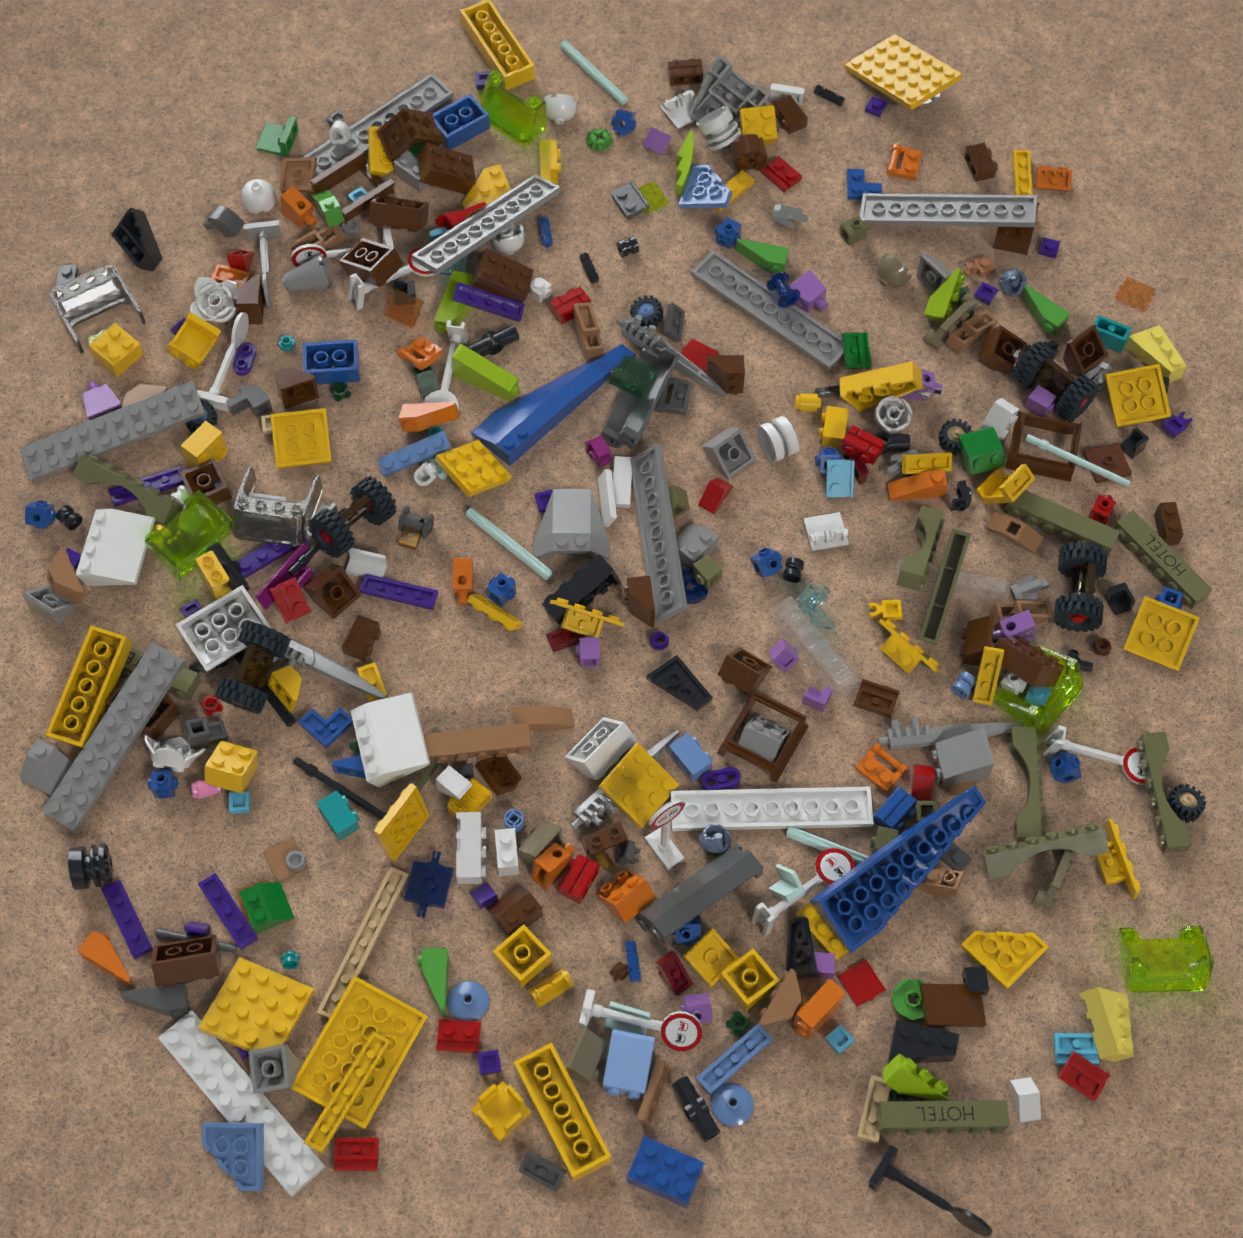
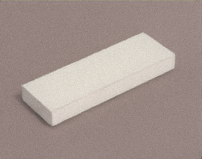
M615 456L613 487L616 507L630 508L632 480L630 459L633 457Z
M605 469L598 478L602 522L605 527H609L617 518L612 471Z

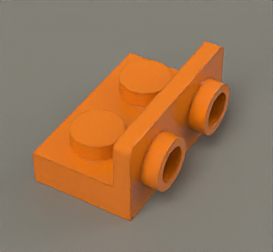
M1041 165L1036 169L1035 189L1070 192L1072 170H1068L1067 167L1055 169L1048 165Z

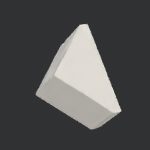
M448 766L436 778L437 791L460 799L472 786L471 782L451 766Z
M1032 1078L1010 1080L1019 1122L1041 1120L1040 1092Z

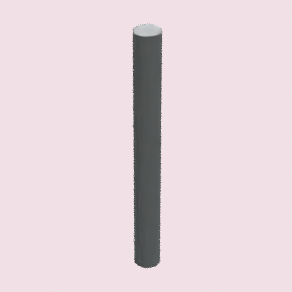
M157 929L155 933L156 937L174 941L199 938ZM218 941L220 951L236 953L237 945Z

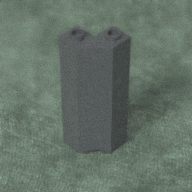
M666 347L663 348L660 355L656 354L653 350L642 349L601 433L609 446L614 448H621V445H627L629 448L636 447L680 354Z
M736 844L639 913V925L645 932L648 930L656 940H661L665 944L668 942V937L747 880L753 876L755 879L759 878L763 874L764 867L749 850L743 852L742 847Z

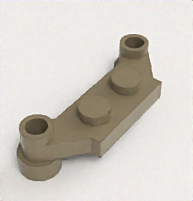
M968 292L961 299L960 303L962 305L940 326L937 332L932 328L924 335L923 340L927 344L930 343L933 347L939 349L944 343L942 339L948 333L950 334L955 331L956 325L960 321L964 322L969 317V312L973 311L975 313L980 309L982 304L975 299L971 292Z
M1052 850V852L1060 855L1046 892L1038 889L1032 900L1033 905L1053 910L1057 901L1054 897L1058 889H1063L1066 882L1064 878L1065 872L1068 873L1073 864V861L1070 860L1075 854L1073 850Z

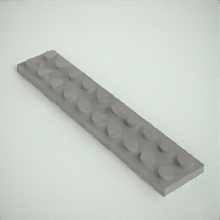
M431 73L348 127L351 132L348 142L332 144L331 140H328L302 158H316L318 160L316 176H318L359 149L365 156L368 154L369 126L382 127L403 108L431 112L453 98V92Z
M536 174L412 254L413 261L438 275L561 193L560 186Z
M863 193L860 218L867 225L1035 227L1037 195Z
M713 250L691 271L693 278L828 371L844 356L842 338L716 251Z
M192 380L20 447V451L30 480L34 482L76 466L80 456H89L91 454L99 457L204 416L206 413L195 383Z
M656 443L631 458L630 461L647 576H650L655 622L659 624L688 608L662 446Z
M151 643L42 810L43 813L74 832L78 831L186 664L184 660L157 644Z

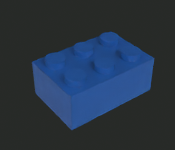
M471 94L432 114L435 124L441 133L443 140L441 144L450 150L490 129L489 114Z
M357 339L302 343L303 371L314 375L317 385L360 382Z
M644 1136L627 1175V1182L687 1208L705 1162Z

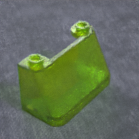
M494 68L487 75L480 105L489 114L491 127L518 145L528 146L547 129L546 101L537 96L529 97L523 101L500 86L504 82V76Z
M200 490L195 494L191 493L186 498V508L160 532L152 530L145 537V545L179 581L185 578L197 566L195 561L197 557L207 553V549L215 543H221L232 531L233 519Z
M1039 645V648L1044 650V654L1057 658L1059 660L1058 663L1064 666L1055 687H1046L1051 689V694L1045 706H1035L1025 702V697L1031 687L1028 683L1022 693L1019 692L1016 695L1009 690L1003 689L997 693L994 699L996 705L1019 723H1023L1025 727H1036V734L1043 736L1081 692L1084 679L1078 660Z
M1187 926L1183 928L1179 933V938L1139 939V933L1135 928H1119L1118 940L1124 982L1129 992L1202 991L1208 987L1214 959L1202 926Z

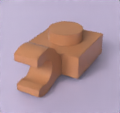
M987 255L966 263L965 267L967 269L963 270L966 276L977 273L981 277L994 273L996 267L990 256Z

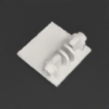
M687 90L682 95L678 94L670 100H665V103L660 105V108L677 129L694 122L689 117L695 101L693 99L695 95L692 90Z
M840 512L804 518L812 551L849 545L847 539L848 529L844 528Z

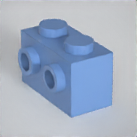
M686 733L669 745L668 754L692 783L711 770L712 758L708 752H703L695 737H691Z

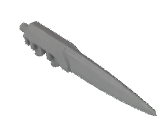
M636 315L635 318L631 317L627 321L622 318L618 320L617 324L622 327L621 334L641 349L653 350L658 355L661 354L664 347L674 350L680 354L674 369L721 395L726 394L714 380L689 359L672 348L671 344L666 341L661 342V336L655 337L656 327L654 325H650L649 328L647 326L641 327L642 317L640 315Z
M291 639L284 656L288 660L285 667L288 665L294 667L295 664H299L302 668H305L308 664L311 670L380 699L386 698L382 692L351 670ZM274 657V659H273V663H274V664L276 663L278 657Z
M918 718L910 719L912 727L910 729L909 727L900 729L899 720H892V729H887L886 737L878 738L879 745H888L889 750L934 746L936 742L980 728H985L987 737L1009 732L1012 726L1023 727V723L934 726L930 731L929 725L919 727Z
M681 731L673 732L647 750V752L657 761ZM598 789L574 811L576 819L570 825L574 830L580 825L589 829L591 823L601 827L604 821L599 817L602 818L604 816L603 811L607 810L615 814L618 808Z

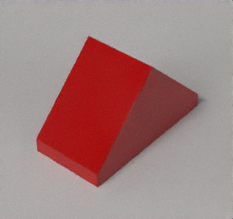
M237 249L227 253L229 267L249 272L255 252Z
M720 478L709 481L698 506L715 514L733 489V485Z
M913 765L911 796L917 801H931L935 778L934 767Z

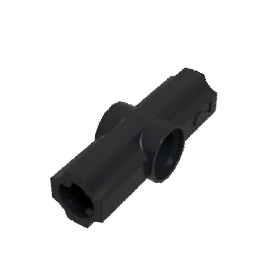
M511 325L496 333L489 331L482 336L481 340L466 347L483 357L489 353L490 355L500 353L504 346L520 338L515 326Z
M880 431L874 435L885 441L881 455L886 454L888 451L910 450L909 434L889 435L887 432Z
M215 543L209 547L206 552H214L230 579L227 583L231 589L235 590L243 585L248 592L250 586L241 574L240 563L236 560H231L220 543Z
M688 1076L676 1080L671 1087L679 1098L688 1120L693 1122L704 1142L716 1137L720 1130L710 1115V1109L704 1098L697 1093Z

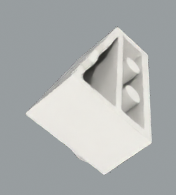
M456 812L458 823L456 832L457 884H482V877H486V865H482V858H486V846H483V839L487 837V830L482 825L481 812Z

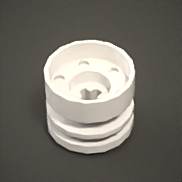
M727 106L710 112L697 123L702 135H708L705 141L710 143L709 148L712 151L729 145L742 133L740 128H737V122H730L733 119V115Z

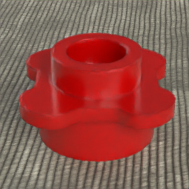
M214 695L206 697L200 703L201 707L205 709V715L208 717L212 716L215 712L223 710V705L219 703V699Z

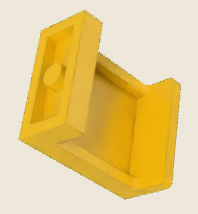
M190 312L173 340L169 342L166 352L171 357L178 358L184 362L187 367L198 370L218 340L221 330Z
M1021 464L1011 475H1006L1002 468H997L976 489V492L985 504L1013 503L1036 478L1026 464Z
M209 551L195 559L202 580L215 601L232 591L227 583L230 579L213 551Z

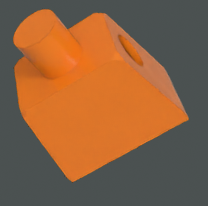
M294 186L280 196L282 215L300 228L305 224L313 228L317 224L318 219L313 216L312 204Z
M453 558L452 590L454 596L457 597V605H468V597L470 594H473L475 569L472 558Z
M554 843L534 860L531 879L545 891L567 869L570 855L574 852L572 845L565 843L561 847L559 844Z

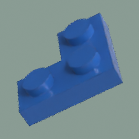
M847 169V200H862L863 193L882 194V183H865L864 169Z
M312 708L298 723L327 749L353 725V719L342 708H339L325 720Z

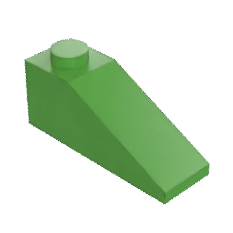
M325 189L311 195L312 200L329 228L345 221L341 207L330 191Z
M737 238L736 252L767 272L784 275L789 248Z
M1028 285L1024 287L1022 299L1039 326L1046 333H1050L1055 337L1067 324L1070 313Z
M422 948V955H418V968L422 969L423 976L441 1015H446L448 949Z

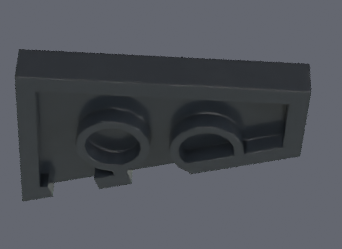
M678 655L646 675L647 680L696 711L713 699Z
M803 916L789 920L786 971L789 972L791 968L795 970L798 980L818 974L809 920Z

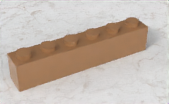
M529 723L423 734L430 762L436 761L439 764L447 763L448 760L454 759L456 761H466L468 758L476 757V759H486L492 755L506 757L510 753L525 755L532 751Z

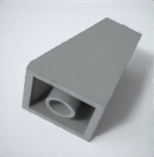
M985 728L936 742L931 751V760L936 763L937 767L935 769V776L937 780H940L941 787L977 780H988L994 765Z

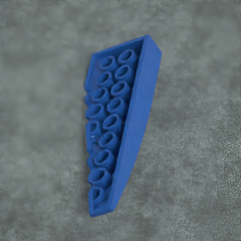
M621 344L496 410L474 429L471 435L507 465L511 466L635 357V354Z
M972 786L919 821L809 900L820 918L849 953L855 951L885 928L889 919L898 912L899 907L911 896V892L915 887L920 885L939 861L941 855L950 848V844L963 832V828L967 823L971 822L985 805L986 801L976 786Z

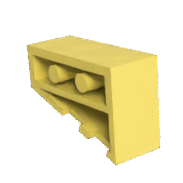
M1160 325L1128 336L1124 349L1132 352L1137 357V360L1144 362L1147 366L1160 364L1162 376L1169 377V382L1182 378L1187 366Z
M1100 987L1079 993L1081 1000L1085 999L1088 1009V1012H1086L1087 1019L1092 1021L1095 1031L1092 1032L1099 1058L1118 1062L1134 1057L1128 995Z

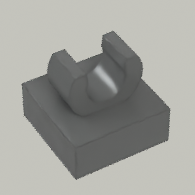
M627 840L620 843L615 863L619 865L638 863L639 860L633 857L634 854H638L641 851L635 847L636 842Z

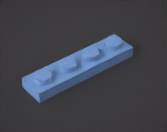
M443 430L377 460L382 475L388 477L452 448L448 436Z
M758 1023L698 1075L696 1081L710 1096L769 1045L773 1038Z

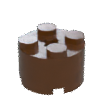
M747 134L739 137V141L736 143L733 141L730 145L734 166L738 172L742 170L746 172L748 169L759 171L761 168H764L768 156L762 137L758 138L756 134Z

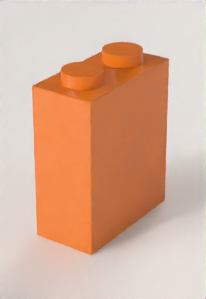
M829 979L798 1011L793 1027H795L794 1031L800 1037H806L809 1040L842 1005L846 992L833 980Z

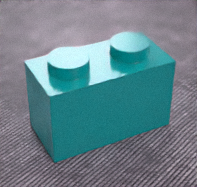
M1098 315L1094 324L1104 346L1122 353L1132 328Z
M335 791L318 801L317 807L340 841L360 829L358 824L360 818L355 810L351 812L349 809L350 803L346 796H341L338 791Z

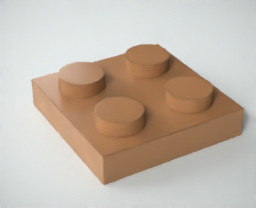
M283 158L279 191L285 193L294 186L300 193H314L310 180L316 177L318 160L316 158Z

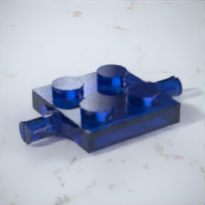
M433 851L431 862H413L404 900L420 905L417 914L419 918L421 916L425 918L427 907L445 909L454 868L439 864L441 855L439 851Z

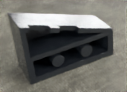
M129 208L111 235L139 269L153 272L163 259L145 212Z
M897 1019L893 1027L887 1064L899 1053L906 1058H910L914 1063L951 1062L957 1052L960 1034Z

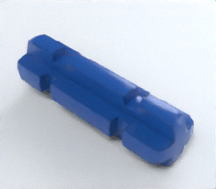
M543 216L538 220L542 244L549 248V246L553 245L549 219Z
M635 941L625 942L631 982L641 980Z

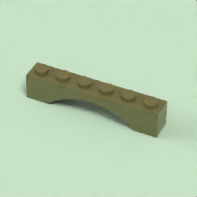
M94 455L80 456L73 472V477L86 484L112 482L123 486L139 499L147 516L154 517L155 521L163 525L173 524L181 504L175 502L174 497L160 494L159 489L145 486V482L136 478H130V474L119 470L118 472L114 469L115 466L106 462L103 464L99 461L100 458Z
M921 506L914 531L922 542V549L903 560L896 585L919 591L921 584L925 585L945 519H942L943 511Z
M1012 726L1009 733L1010 753L1020 764L1028 789L1025 808L1014 823V841L1017 842L1026 841V838L1032 836L1038 838L1045 836V827L1041 826V820L1044 818V809L1040 808L1043 791L1039 789L1042 772L1038 771L1041 755L1037 752L1040 737L1039 734H1036V727Z
M1166 731L1142 734L1136 742V748L1142 758L1140 761L1141 770L1145 771V788L1149 790L1150 794L1149 806L1154 811L1153 823L1159 833L1158 845L1160 848L1162 847L1163 853L1187 851L1192 846L1188 826L1171 809L1162 786V768L1165 758L1170 751Z
M1088 823L1083 828L1071 827L1061 833L1049 832L1044 837L1032 836L1022 842L1010 841L1000 847L996 845L989 846L986 850L981 851L985 874L990 880L1010 875L1025 859L1046 850L1067 849L1090 857L1107 853L1109 849L1105 829L1100 824Z

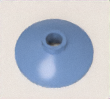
M461 982L450 991L448 996L449 1011L458 1020L476 1021L484 1016L489 1007L488 992L477 982ZM470 996L472 1000L465 1002V997Z
M730 1083L719 1087L711 1100L713 1115L720 1123L727 1126L742 1125L751 1117L754 1108L750 1092L738 1084ZM735 1100L737 1104L735 1106H731L729 1104V1101Z

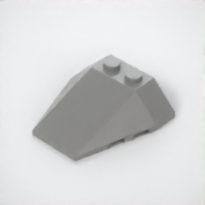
M719 55L707 70L689 117L698 123L700 119L710 112L727 106L733 115V119L730 122H739L740 109L762 107L771 95L759 85L754 87L733 70L730 62Z
M553 489L534 539V557L537 559H553V554H590L591 559L600 554L604 559H609V539L591 489Z

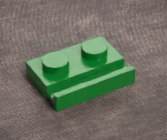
M848 332L841 334L845 368H871L868 333Z

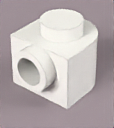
M342 121L334 122L329 131L332 144H344L348 142L351 136L347 124Z
M543 278L532 280L530 283L532 298L539 303L544 299H548L552 294V285Z
M425 461L414 473L416 483L421 486L429 485L438 476V469L432 462L428 463Z
M1010 671L1007 672L1001 681L1003 689L1016 695L1019 692L1022 693L1027 684Z

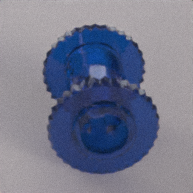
M786 272L776 273L767 282L768 290L776 291L779 295L778 305L782 308L794 305L801 295L799 290L791 289L789 286V275Z

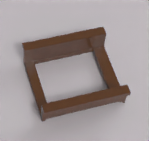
M360 149L310 180L314 193H318L325 189L330 190L353 174L361 171L377 186L342 209L344 223L346 224L349 220L370 208V202L378 195L388 196L395 194V182L391 178L385 182L379 175L369 174V166L366 164L364 153Z
M1019 410L1017 413L1018 419L1013 428L1005 469L1016 470L1021 464H1026L1034 475L1071 482L1075 463L1070 461L1064 463L1019 453L1023 426H1029L1072 435L1070 453L1077 456L1082 423L1077 424L1022 413Z
M754 690L753 695L748 698L717 754L724 757L728 751L771 773L770 780L777 784L809 727L806 724L807 716ZM756 701L798 721L775 763L733 742Z

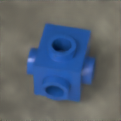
M622 109L616 110V115H613L611 121L613 130L622 136L632 133V130L634 131L636 128V113Z
M726 217L723 223L716 227V243L731 249L734 244H737V238L741 237L742 224Z
M825 447L823 450H819L818 455L815 456V467H818L820 473L826 475L827 462L824 459H842V455H839L838 451L832 447Z
M47 501L31 502L25 506L26 525H33L38 529H46L56 519L54 505L48 504Z
M763 548L758 551V554L750 557L756 575L763 578L773 576L778 573V570L783 568L780 553L771 548Z
M500 572L497 577L494 576L490 580L486 588L487 597L503 607L508 600H512L516 595L515 580L511 576Z
M1165 586L1161 595L1157 593L1155 600L1181 610L1183 603L1180 601L1183 593Z
M1060 751L1056 756L1050 758V769L1054 780L1067 784L1082 778L1081 763L1077 755L1069 751Z
M167 768L152 770L151 778H148V789L152 791L155 798L175 797V790L178 789V777H175L173 771Z
M700 915L671 934L675 935L676 943L689 945L696 943L701 938Z

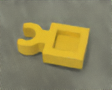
M882 600L881 605L877 603L868 604V609L876 611L869 613L870 619L882 616V619L885 621L887 619L902 620L901 600Z

